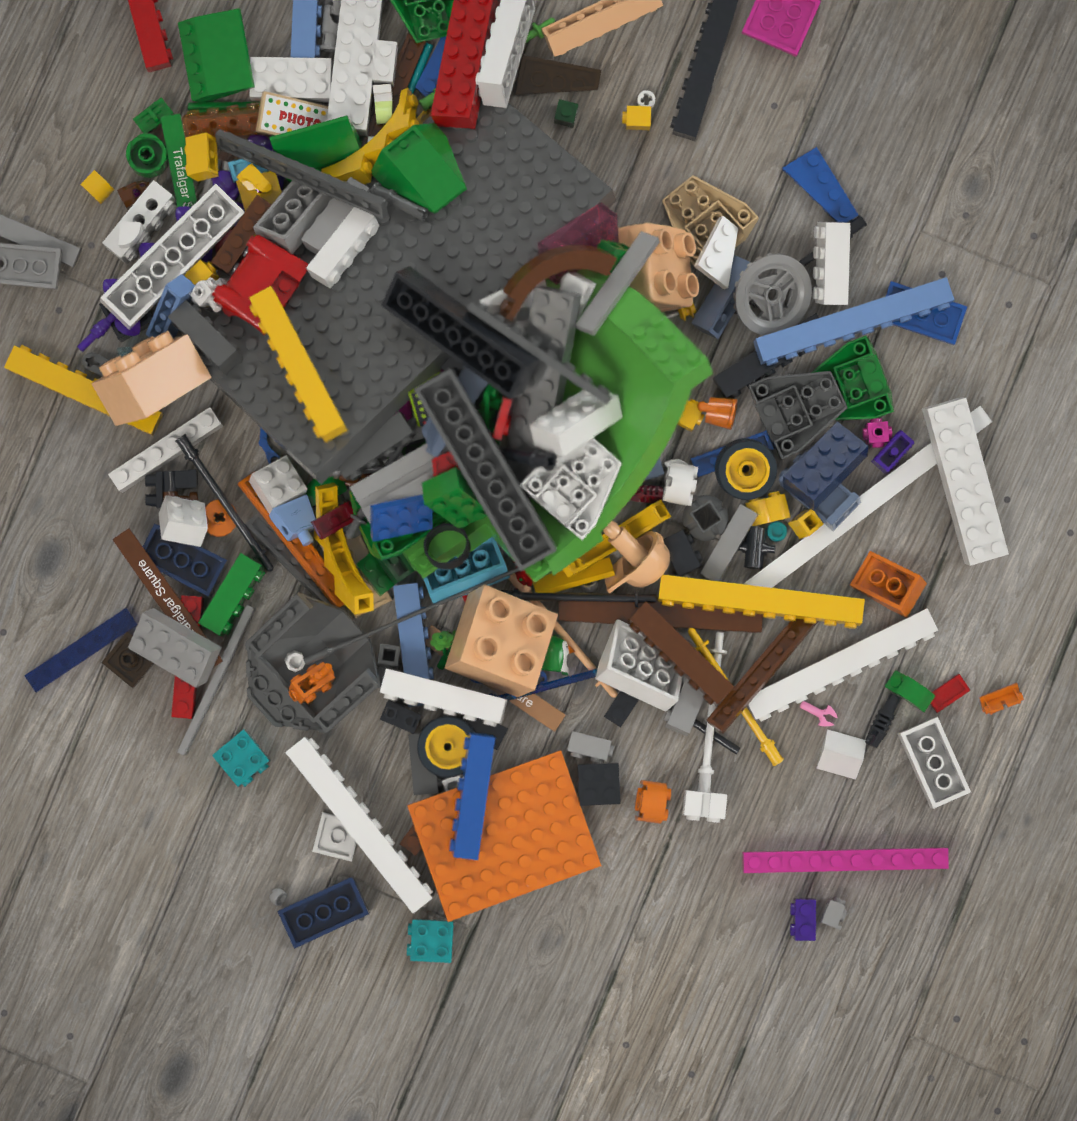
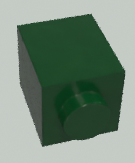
M559 99L554 124L574 128L579 104Z

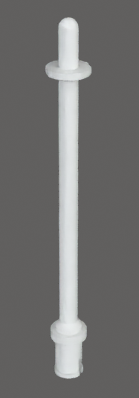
M717 631L714 649H709V651L714 654L713 657L721 668L722 654H727V651L722 650L724 633ZM709 704L707 718L716 709L717 705ZM709 723L706 726L703 765L698 769L700 775L697 791L711 792V777L714 774V770L711 767L714 727Z

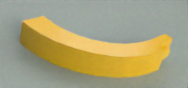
M659 500L618 526L624 527L634 539H637L669 519L671 515L662 500ZM603 534L602 542L563 569L568 578L617 551L608 541L609 537Z

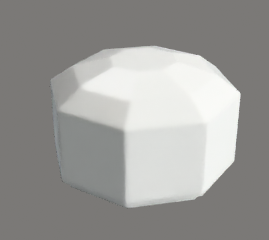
M295 650L288 653L285 658L287 668L294 672L302 670L305 665L303 654Z

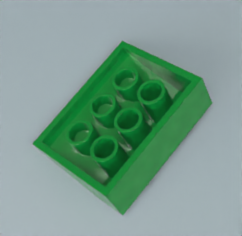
M241 9L192 17L178 22L192 101L211 102L255 88Z
M348 115L270 137L275 153H280L287 158L296 160L308 167H313L320 172L323 168L342 161L363 147L362 140Z

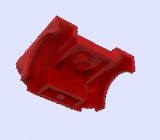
M258 234L256 237L252 235L246 246L249 247V252L226 285H218L212 295L214 296L213 301L222 307V311L228 317L232 315L237 316L253 325L263 334L258 325L261 322L259 316L255 317L249 307L252 305L249 298L271 286L284 308L299 287L302 278L308 272L306 267L309 264Z

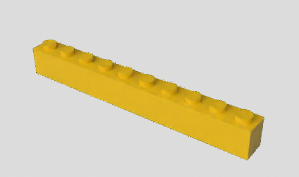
M662 575L660 577L658 602H662L664 606L682 604V607L687 609H694V606H699L705 611L723 609V613L735 614V611H740L745 616H755L756 613L763 614L764 618L769 619L781 616L786 621H796L797 618L804 619L805 623L810 624L822 621L827 626H836V623L845 624V628L856 629L857 626L862 624L865 599L670 575Z

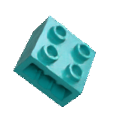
M243 729L212 755L237 787L241 785L246 787L254 780L252 776L257 772L263 773L270 767L268 763L271 761L246 729Z
M413 919L412 923H408V935H411V944H407V956H410V961L451 963L454 921Z

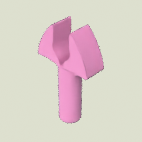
M802 701L800 704L801 709L819 718V726L834 725L827 722L823 715L830 714L838 718L833 708L829 705L826 709L821 710L805 701Z

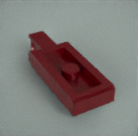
M351 501L344 502L311 521L320 540L353 522L354 519L350 517L351 514H354Z

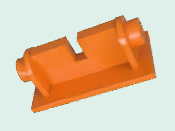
M1015 683L979 697L982 711L985 714L992 715L1003 710V704L1011 707L1020 704L1024 697L1019 692L1018 684Z

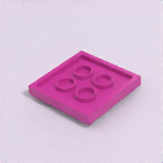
M756 0L742 30V34L797 57L821 1Z

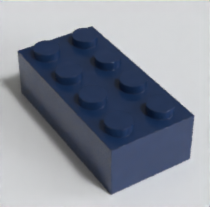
M837 421L783 476V487L814 511L867 458L868 445Z
M155 523L143 545V548L161 573L209 597H212L229 563L228 560L202 547L162 540L160 526Z
M354 876L277 911L294 949L370 914Z

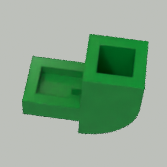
M897 670L894 671L884 686L922 712L926 711L935 697L923 685Z

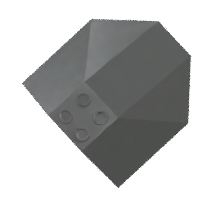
M297 593L245 643V650H247L248 656L246 661V677H248L249 685L247 697L275 727L287 726L298 730H317L320 733H328L381 685L371 639L366 637L334 651L330 657L327 656L309 665L305 664L303 669L297 672L289 670L285 663V658L288 653L294 650L306 657L325 649V647H335L365 634L344 609ZM324 662L325 664L329 663L332 665L335 679L330 690L325 693L322 691L316 694L317 698L309 704L306 701L300 704L298 700L295 702L291 699L289 686L292 678L298 674L304 675L307 673L306 670L315 663L319 665Z

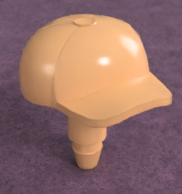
M613 520L603 530L604 534L609 537L608 541L623 555L613 564L615 576L605 578L609 594L625 582L638 588L646 587L657 581L667 570L670 563V552L664 544L663 536L658 532L648 531L635 540L624 527H619Z

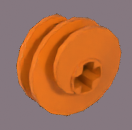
M213 500L205 506L208 534L215 537H223L234 530L236 525L219 500ZM214 515H223L222 519L224 520V522L219 521L217 523L215 521L216 517H214Z

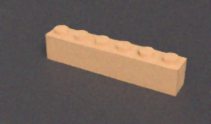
M601 0L542 28V32L548 48L556 57L565 54L575 47L582 46L594 38H599L613 29H618L630 21H635L649 12L656 11L663 6L662 0Z

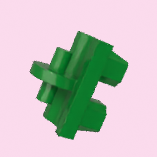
M161 97L133 118V121L144 134H149L161 125L160 117L174 115V113Z

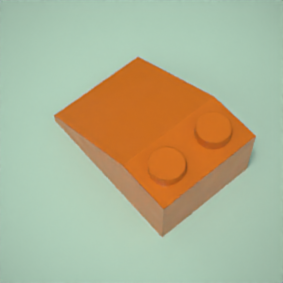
M870 551L850 586L889 610L907 618L927 583L920 575Z

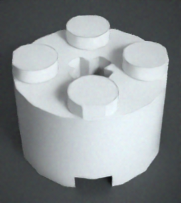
M669 462L663 491V501L691 506L693 495L690 493L695 492L697 480H693V478L697 477L698 467Z

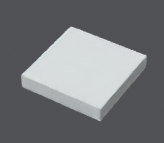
M322 812L312 852L352 862L357 842L335 815Z

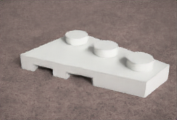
M724 216L719 217L694 267L721 288L727 289L738 227Z

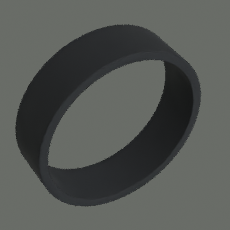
M444 523L434 527L425 537V554L429 562L439 569L450 570L457 568L467 560L470 554L471 545L466 532L451 523ZM444 531H456L466 538V547L463 553L451 562L435 561L428 553L432 539Z

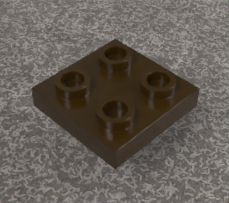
M127 631L101 663L130 687L134 688L154 663L128 648L133 635Z

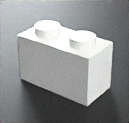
M377 40L372 78L374 85L391 84V87H394L398 55L397 42Z

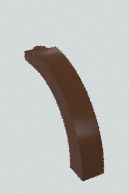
M586 245L561 246L543 252L524 264L507 282L502 292L508 297L502 302L499 314L513 322L527 296L545 279L559 272L571 269H587L608 276L617 257L600 248Z

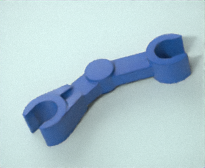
M260 427L259 445L265 451L268 463L271 464L272 458L277 457L280 459L281 457L270 448L267 441V433Z

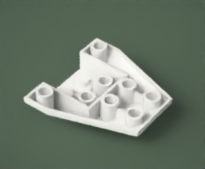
M593 437L564 457L557 455V464L554 470L546 471L544 468L533 469L520 484L534 500L581 540L596 525L622 464Z

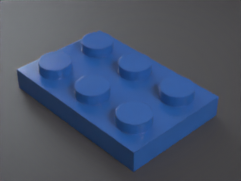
M423 494L370 505V527L373 542L432 529V509L424 504Z

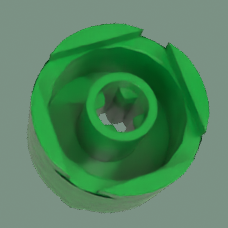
M145 133L138 135L129 142L126 148V159L133 171L139 176L145 178L160 176L168 166L166 146L153 134ZM150 152L152 156L145 159L144 155L146 156Z

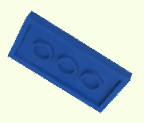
M890 281L885 297L911 288ZM952 302L947 309L939 311L936 308L931 310V314L920 317L917 314L912 316L910 321L901 323L899 320L892 323L894 326L954 346L967 306Z

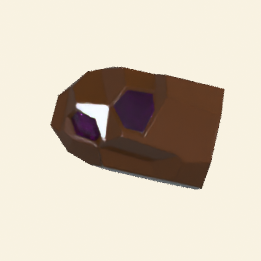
M141 180L117 190L127 210L133 206L150 185L149 182Z

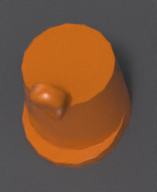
M710 397L708 403L701 401L698 403L697 408L701 412H706L705 423L732 430L738 400Z

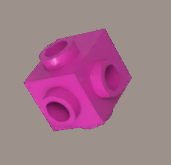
M882 418L870 419V423H867L865 428L862 429L863 440H866L867 445H872V448L885 447L884 444H887L889 438H892V427L888 426V421L882 422ZM875 429H881L882 435L877 436Z

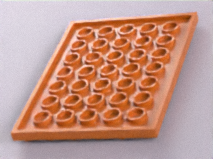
M561 750L490 775L478 860L455 858L452 855V851H449L450 839H454L455 831H452L453 819H457L458 811H455L456 798H460L461 791L458 790V787L407 805L447 922L601 866Z

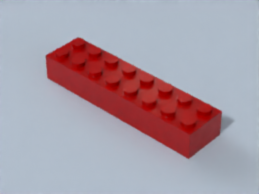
M500 0L453 1L430 115L438 127L475 129L481 102L479 86L476 85V75L481 71V58L486 54V41L491 37V24L495 23V12L497 6L500 5Z

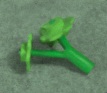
M447 630V632L442 631L432 635L431 646H435L436 650H442L443 652L437 664V667L441 670L445 668L457 630H453V632Z

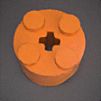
M641 780L640 784L643 786L638 788L635 801V810L639 811V816H635V820L661 824L662 821H667L668 809H666V803L670 801L671 789L667 787L666 783Z

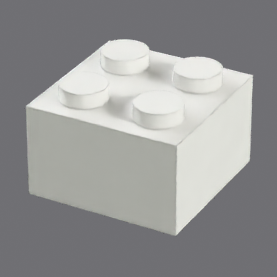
M287 455L252 473L249 480L269 514L273 508L304 496L307 491L305 484Z
M166 495L159 511L161 539L201 547L208 530L205 503Z

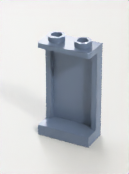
M805 451L803 454L797 455L796 458L793 460V465L789 469L785 468L780 473L779 483L781 487H783V476L807 453V451ZM840 484L814 511L821 521L834 532L861 503L860 496L855 492H850L845 486ZM784 488V489H785L789 494H791L797 501H799L805 508L810 509L806 504H804L801 500H799L796 496H794L791 492H789L786 488Z

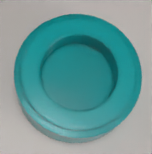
M772 522L767 528V536L774 542L782 541L787 535V527L782 522Z

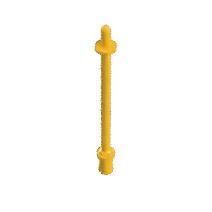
M689 628L688 634L696 645L695 649L700 651L703 657L728 680L706 647L709 640L703 642L696 630ZM746 707L741 714L760 741L761 752H765L773 766L778 765L784 758L775 747L774 740L767 739Z

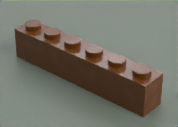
M647 602L629 618V628L634 633L643 635L645 637L643 641L650 648L655 647L659 651V657L666 663L670 661L674 665L673 670L682 677L684 675L689 680L687 683L695 691L699 689L704 694L702 698L708 704L718 705L734 688L710 662Z

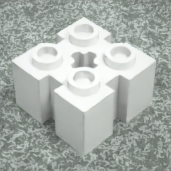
M684 790L682 814L686 815L687 820L700 821V817H707L708 822L720 823V819H725L727 794Z

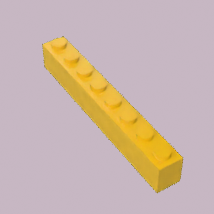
M270 286L251 296L249 299L252 305L249 307L255 317L259 316L261 322L258 325L263 334L268 333L270 339L267 342L272 351L276 350L279 356L276 359L281 368H286L288 374L285 376L291 386L295 385L297 391L294 394L299 403L304 402L306 408L303 411L309 421H314L315 426L312 428L318 438L322 437L325 442H328L348 431L273 288Z
M21 345L20 348L17 346L13 347L4 366L5 369L110 416L91 384L98 379L94 378L92 381L86 378L87 374L76 370L75 373L67 370L69 366L59 361L57 364L49 361L50 357L39 353L36 356L31 353L32 349ZM158 410L147 418L126 424L154 436L164 414Z

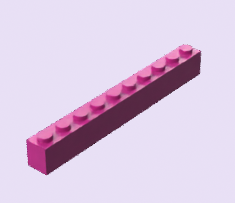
M948 848L742 852L743 873L949 869Z

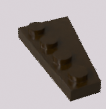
M522 55L515 95L598 90L602 70Z

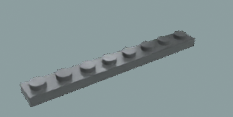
M473 301L469 304L467 309L605 405L612 399L609 395L611 391L602 385L597 387L592 384L593 379L585 373L579 375L574 371L575 366L567 361L564 363L557 359L558 355L552 350L547 349L545 351L540 348L541 343L533 337L529 339L522 335L523 331L517 326L512 325L510 327L505 324L506 319L498 313L492 315L487 311L489 307L478 301L475 303Z

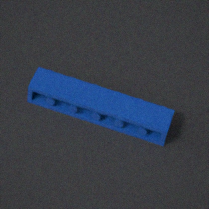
M469 732L468 737L464 738L463 749L466 750V756L461 759L460 770H463V777L458 780V790L461 791L460 798H456L455 811H458L457 819H453L452 831H455L454 839H450L449 851H452V855L455 858L478 860L495 744V737L493 735Z

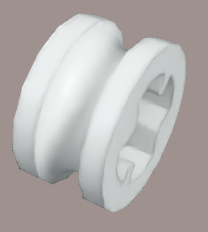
M642 91L637 98L638 106H651L652 108L655 104L654 94L651 91ZM645 95L648 96V99H652V101H649V105H644V102L641 103Z

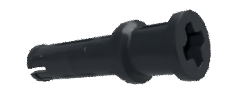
M507 447L501 449L502 451H507L502 452L507 461L529 464L534 469L544 468L546 471H552L557 464V457L553 452L542 453L540 450L528 452Z

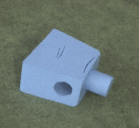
M307 494L273 508L269 517L286 540L291 541L299 538L303 546H307L314 541L310 532L314 530L311 521L316 518Z

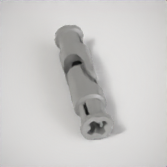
M325 0L321 29L323 39L320 50L334 53L341 0Z

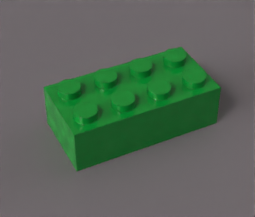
M240 553L198 623L219 636L229 635L234 627V624H232L234 618H239L245 608L242 606L246 599L250 600L255 590L253 587L255 583H260L266 573L263 571L265 567Z

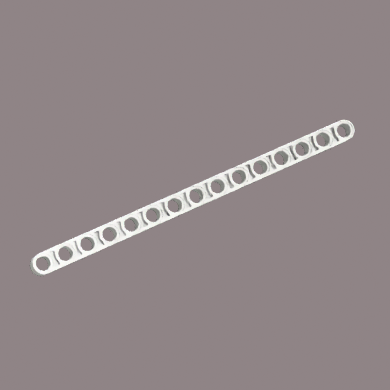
M981 406L970 413L976 434L992 422ZM932 443L928 444L860 496L861 503L834 532L823 524L813 534L802 539L746 581L744 585L774 587L937 464Z

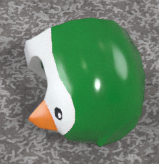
M552 635L541 670L561 672L562 675L569 676L570 669L566 664L567 655L574 653V649L565 640Z

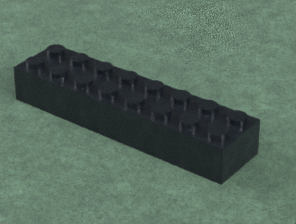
M410 266L395 273L381 304L383 308L509 399L524 393L540 359L473 314L466 306Z

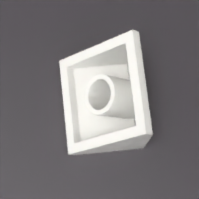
M827 729L816 769L856 780L864 759L865 740Z

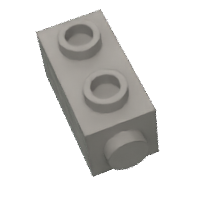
M572 731L567 751L571 752L570 756L582 759V756L586 755L591 757L590 761L602 764V760L607 761L608 757L612 758L614 746L611 745L612 741Z

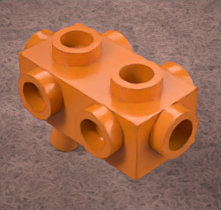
M322 662L317 665L315 663L306 670L307 673L304 675L298 674L292 678L289 686L291 699L295 702L298 700L300 704L305 701L309 704L317 698L316 694L322 691L325 693L330 690L335 679L331 664Z

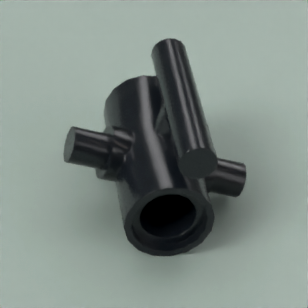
M751 526L746 541H743L738 551L745 553L744 568L763 569L764 555H767V553L775 554L776 546L765 543L766 528Z

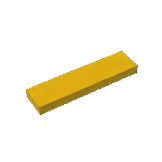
M610 557L569 578L563 570L554 576L553 574L545 575L537 582H533L536 593H555L615 576Z

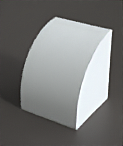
M120 221L118 246L121 249L129 248L140 240L143 233L141 222Z

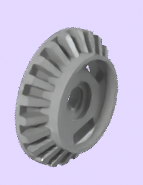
M769 253L764 257H757L756 261L750 262L747 265V269L739 274L741 277L735 283L736 291L733 293L735 303L733 306L737 311L738 319L751 331L761 335H768L796 326L806 314L811 301L812 285L807 270L796 259L782 253ZM769 269H775V273L758 277L761 273ZM790 288L789 297L785 305L783 306L788 290ZM771 289H775L776 296L773 299H768V292ZM751 299L762 311L758 316L750 308L749 301Z

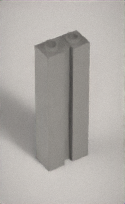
M427 444L350 487L369 523L370 505L423 494L422 482L434 477L432 458L434 456L426 452ZM445 445L439 455L449 451L447 445Z

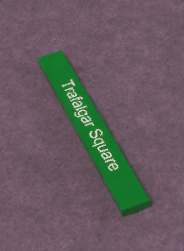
M174 114L160 117L177 207H193L197 203L193 179L187 176L185 170L187 164L184 149L186 141L181 115Z

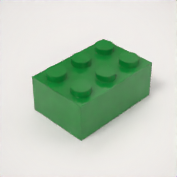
M457 467L422 482L424 504L457 528L466 527L468 524L488 516L464 474Z

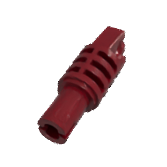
M641 485L630 501L639 503L663 501L664 489L661 486Z

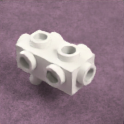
M211 277L207 280L199 281L190 294L192 301L197 306L212 307L214 312H219L221 306L213 301L214 296L212 293L218 285H226L227 281L223 278L214 280Z

